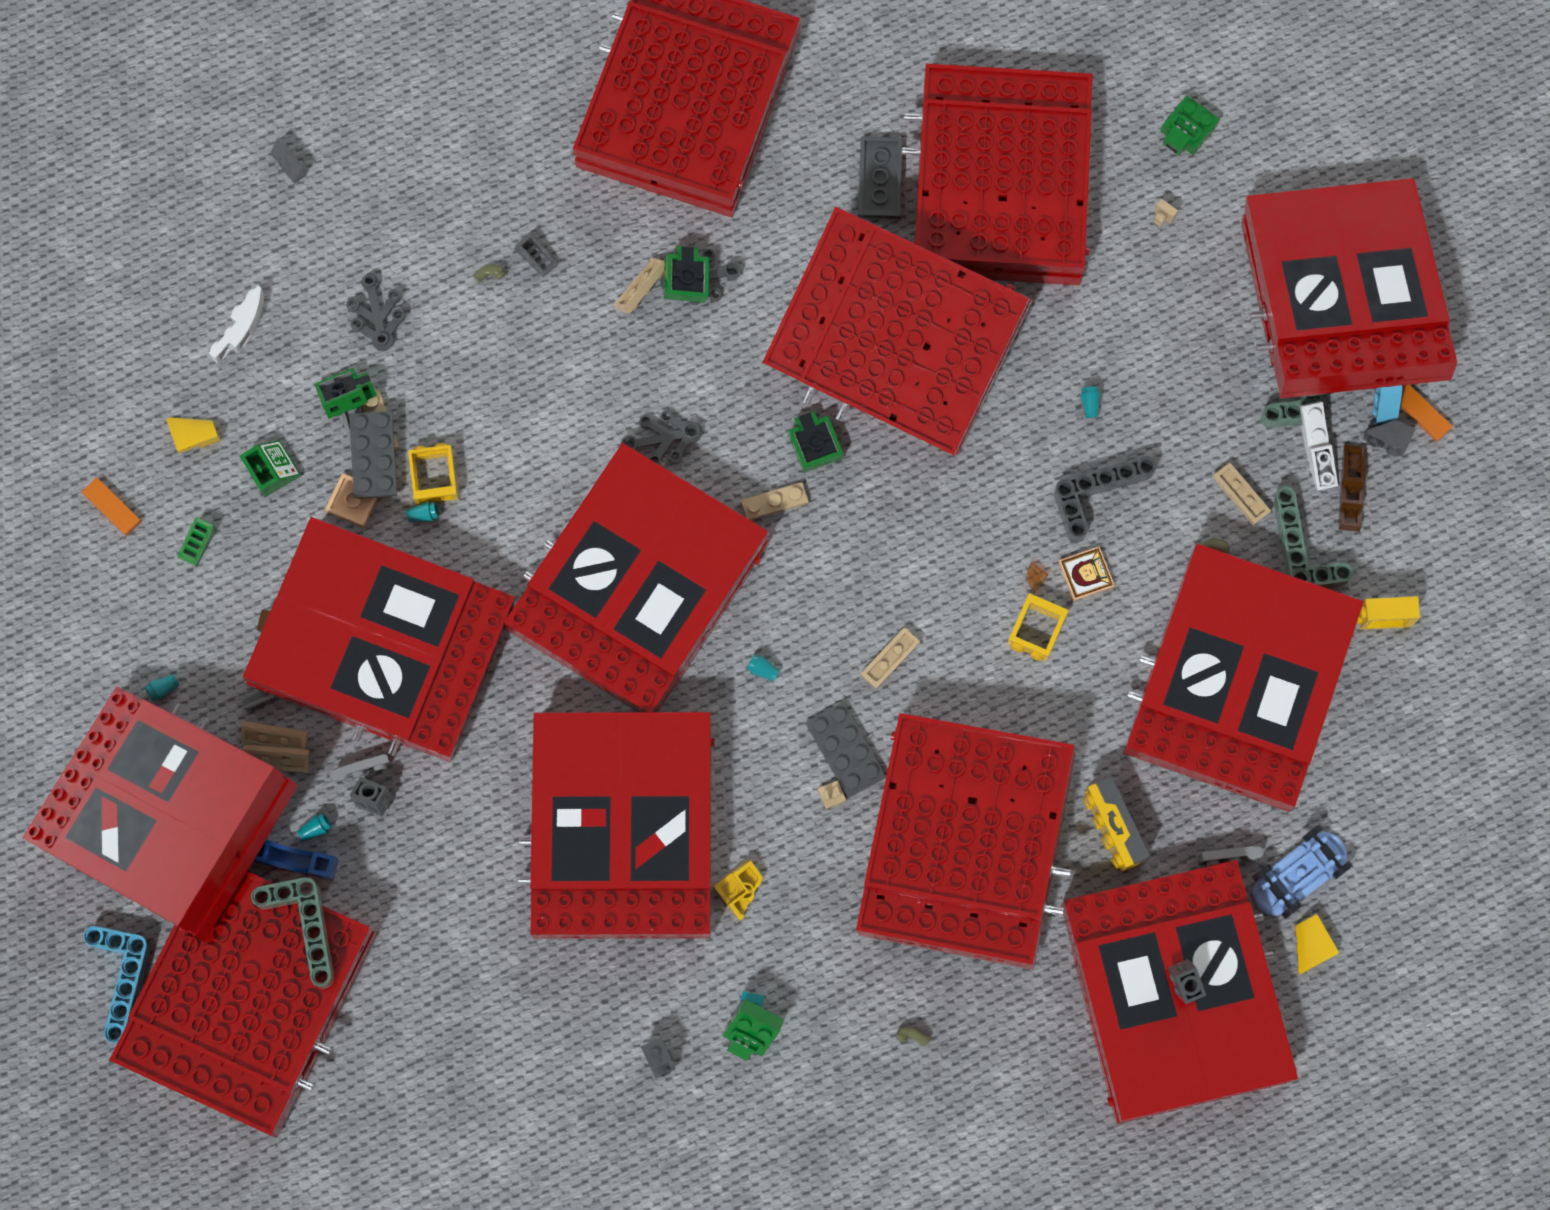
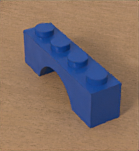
M265 840L253 862L333 881L339 860L333 855L294 849Z

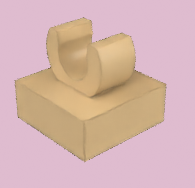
M1161 198L1154 211L1157 215L1153 223L1161 227L1166 220L1171 224L1175 220L1178 210Z
M838 781L818 788L826 810L846 802Z

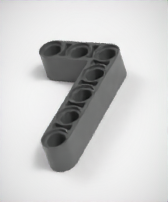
M1143 456L1060 480L1056 484L1054 497L1069 540L1075 543L1081 542L1088 531V525L1079 499L1150 479L1157 467L1155 459L1150 456ZM1141 465H1148L1151 471H1143ZM1126 470L1131 476L1125 478L1121 475L1120 471ZM1107 476L1110 482L1103 483L1100 477ZM1087 482L1090 488L1083 489L1079 483ZM1063 487L1067 488L1070 493L1068 495H1063L1060 493L1059 489ZM1072 507L1075 509L1076 514L1070 515L1065 509ZM1079 527L1083 533L1076 535L1073 533L1072 528Z

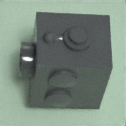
M362 777L359 778L350 794L356 807L383 817L393 799L386 786Z
M1189 959L1168 967L1175 993L1185 1004L1206 996L1198 970Z
M662 1037L641 1046L655 1079L664 1077L676 1069L673 1064L674 1058L672 1053L666 1048Z

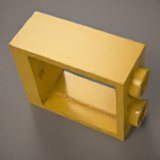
M439 443L434 445V447L417 446L413 450H408L413 498L416 505L427 501L443 502L459 499L454 455L451 445ZM447 457L451 486L420 490L417 461Z
M1029 593L1007 644L1011 645L1010 648L1016 652L1022 653V651L1031 654L1030 657L1037 661H1047L1069 610ZM1028 608L1058 620L1046 649L1016 637Z
M1418 596L1365 599L1357 621L1360 630L1412 627L1420 619Z

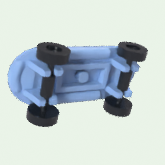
M1320 824L1302 837L1305 842L1271 867L1270 864H1267L1252 876V879L1255 881L1252 897L1257 908L1268 915H1282L1285 919L1303 906L1300 902L1331 877L1339 878L1353 867L1350 861L1346 863L1347 851L1343 842L1334 834L1321 832L1323 828Z

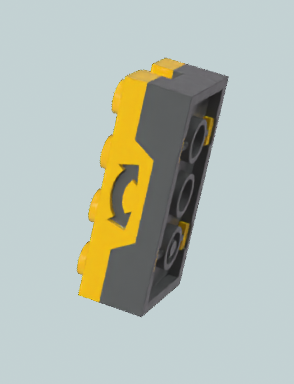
M1111 776L1088 786L1087 791L1084 792L1085 797L1082 800L1086 809H1091L1094 815L1092 822L1096 830L1100 829L1103 834L1101 840L1105 849H1110L1113 856L1111 862L1115 870L1119 869L1122 874L1144 864L1150 855L1113 777Z

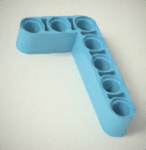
M1402 385L1376 388L1373 405V415L1376 418L1375 426L1398 420Z
M91 926L85 930L83 937L88 945L96 949L124 954L104 1030L105 1039L117 1045L120 1037L114 1040L112 1032L120 1028L122 1035L129 1021L128 1016L140 994L151 944L140 935ZM100 932L99 941L93 943L91 940L92 935ZM121 936V945L114 947L113 940ZM138 941H143V949L136 952L134 949L135 944ZM136 962L138 969L135 973L130 974L129 966ZM131 984L132 992L125 996L123 989L126 985ZM125 1006L127 1013L124 1017L119 1018L118 1010L120 1007Z

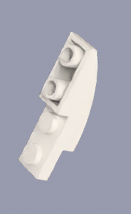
M257 285L255 289H251L242 304L237 305L233 309L230 317L234 325L229 326L224 332L222 339L212 345L209 354L216 363L220 364L232 349L240 353L252 337L258 325L264 304V293L260 286Z
M1317 401L1300 405L1303 423L1301 430L1316 490L1338 486L1332 445L1329 444L1323 402Z

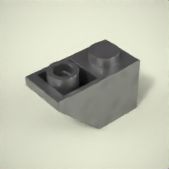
M1394 420L1368 429L1363 439L1372 447H1381L1386 449V452L1392 456L1399 455L1402 457L1416 429L1398 420Z

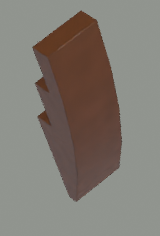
M1344 445L1338 530L1360 532L1362 528L1366 447Z

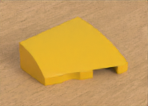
M167 418V423L179 454L198 446L203 448L221 441L212 420Z
M746 860L715 883L713 888L737 919L741 921L763 877L752 861Z
M1317 914L1295 926L1299 975L1339 954Z

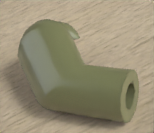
M488 264L474 273L473 276L480 283L489 275H494L496 279L500 280L505 277L506 273L501 265Z
M1211 538L1199 543L1226 554L1230 553L1229 544L1217 538Z
M901 1027L896 1034V1039L902 1043H905L908 1037L916 1040L923 1046H926L930 1041V1036L916 1027Z

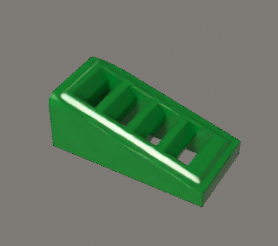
M196 517L177 557L197 567L217 528ZM201 527L206 529L207 532L205 534L198 529ZM195 535L202 537L203 541L195 539ZM191 542L200 546L199 549L190 546ZM186 551L195 553V558L186 554Z

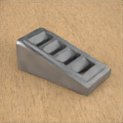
M531 232L514 247L542 277L546 276L559 264ZM531 242L533 245L526 251L524 247ZM537 248L539 251L531 257L529 254ZM543 254L545 257L537 263L535 260ZM549 260L551 263L542 269L540 266Z

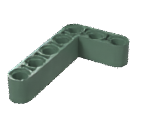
M1323 394L1299 396L1300 400L1269 404L1261 415V423L1267 428L1303 424L1300 405L1322 401L1325 410ZM1288 410H1294L1297 416H1290ZM1267 413L1275 414L1276 419L1268 418Z
M1290 486L1280 487L1273 498L1286 574L1293 577L1300 576L1304 581L1325 588L1345 586L1353 576V569L1349 564L1336 563L1309 567L1296 493ZM1279 495H1287L1289 497V501H1282ZM1283 515H1290L1293 522L1285 521ZM1293 535L1297 542H1289L1287 536ZM1291 556H1297L1300 559V563L1292 562ZM1337 571H1343L1347 576L1346 579L1340 578L1337 575ZM1316 574H1322L1325 577V581L1317 580Z
M299 878L255 888L251 894V899L260 909H271L298 903L311 980L321 989L329 988L334 982V972L318 884L311 878ZM306 884L313 885V890L309 894H303L302 892ZM289 888L291 891L290 896L286 899H281V891ZM262 893H268V900L265 903L258 902V897ZM310 906H316L317 908L313 916L306 915V910ZM313 928H320V935L312 939L310 937L311 930ZM317 950H323L324 957L319 961H315L313 958L314 953ZM321 972H327L328 978L324 983H318L317 977Z

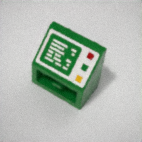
M280 440L256 445L239 455L264 498L301 477L300 472Z

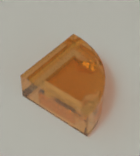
M1031 562L1027 570V581L1029 587L1035 593L1047 579L1048 574Z

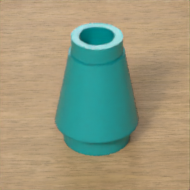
M1098 387L1081 388L1080 398L1086 418L1098 417L1101 394L1098 391Z
M427 501L410 510H406L408 522L435 521V519L439 518L437 503L435 501Z
M756 654L752 656L746 668L750 671V674L773 682L780 672L763 656H757Z
M172 674L171 676L150 681L144 687L153 702L155 700L160 701L178 687L179 683Z
M321 813L320 815L316 814L297 830V833L304 842L328 833L332 826L327 816Z

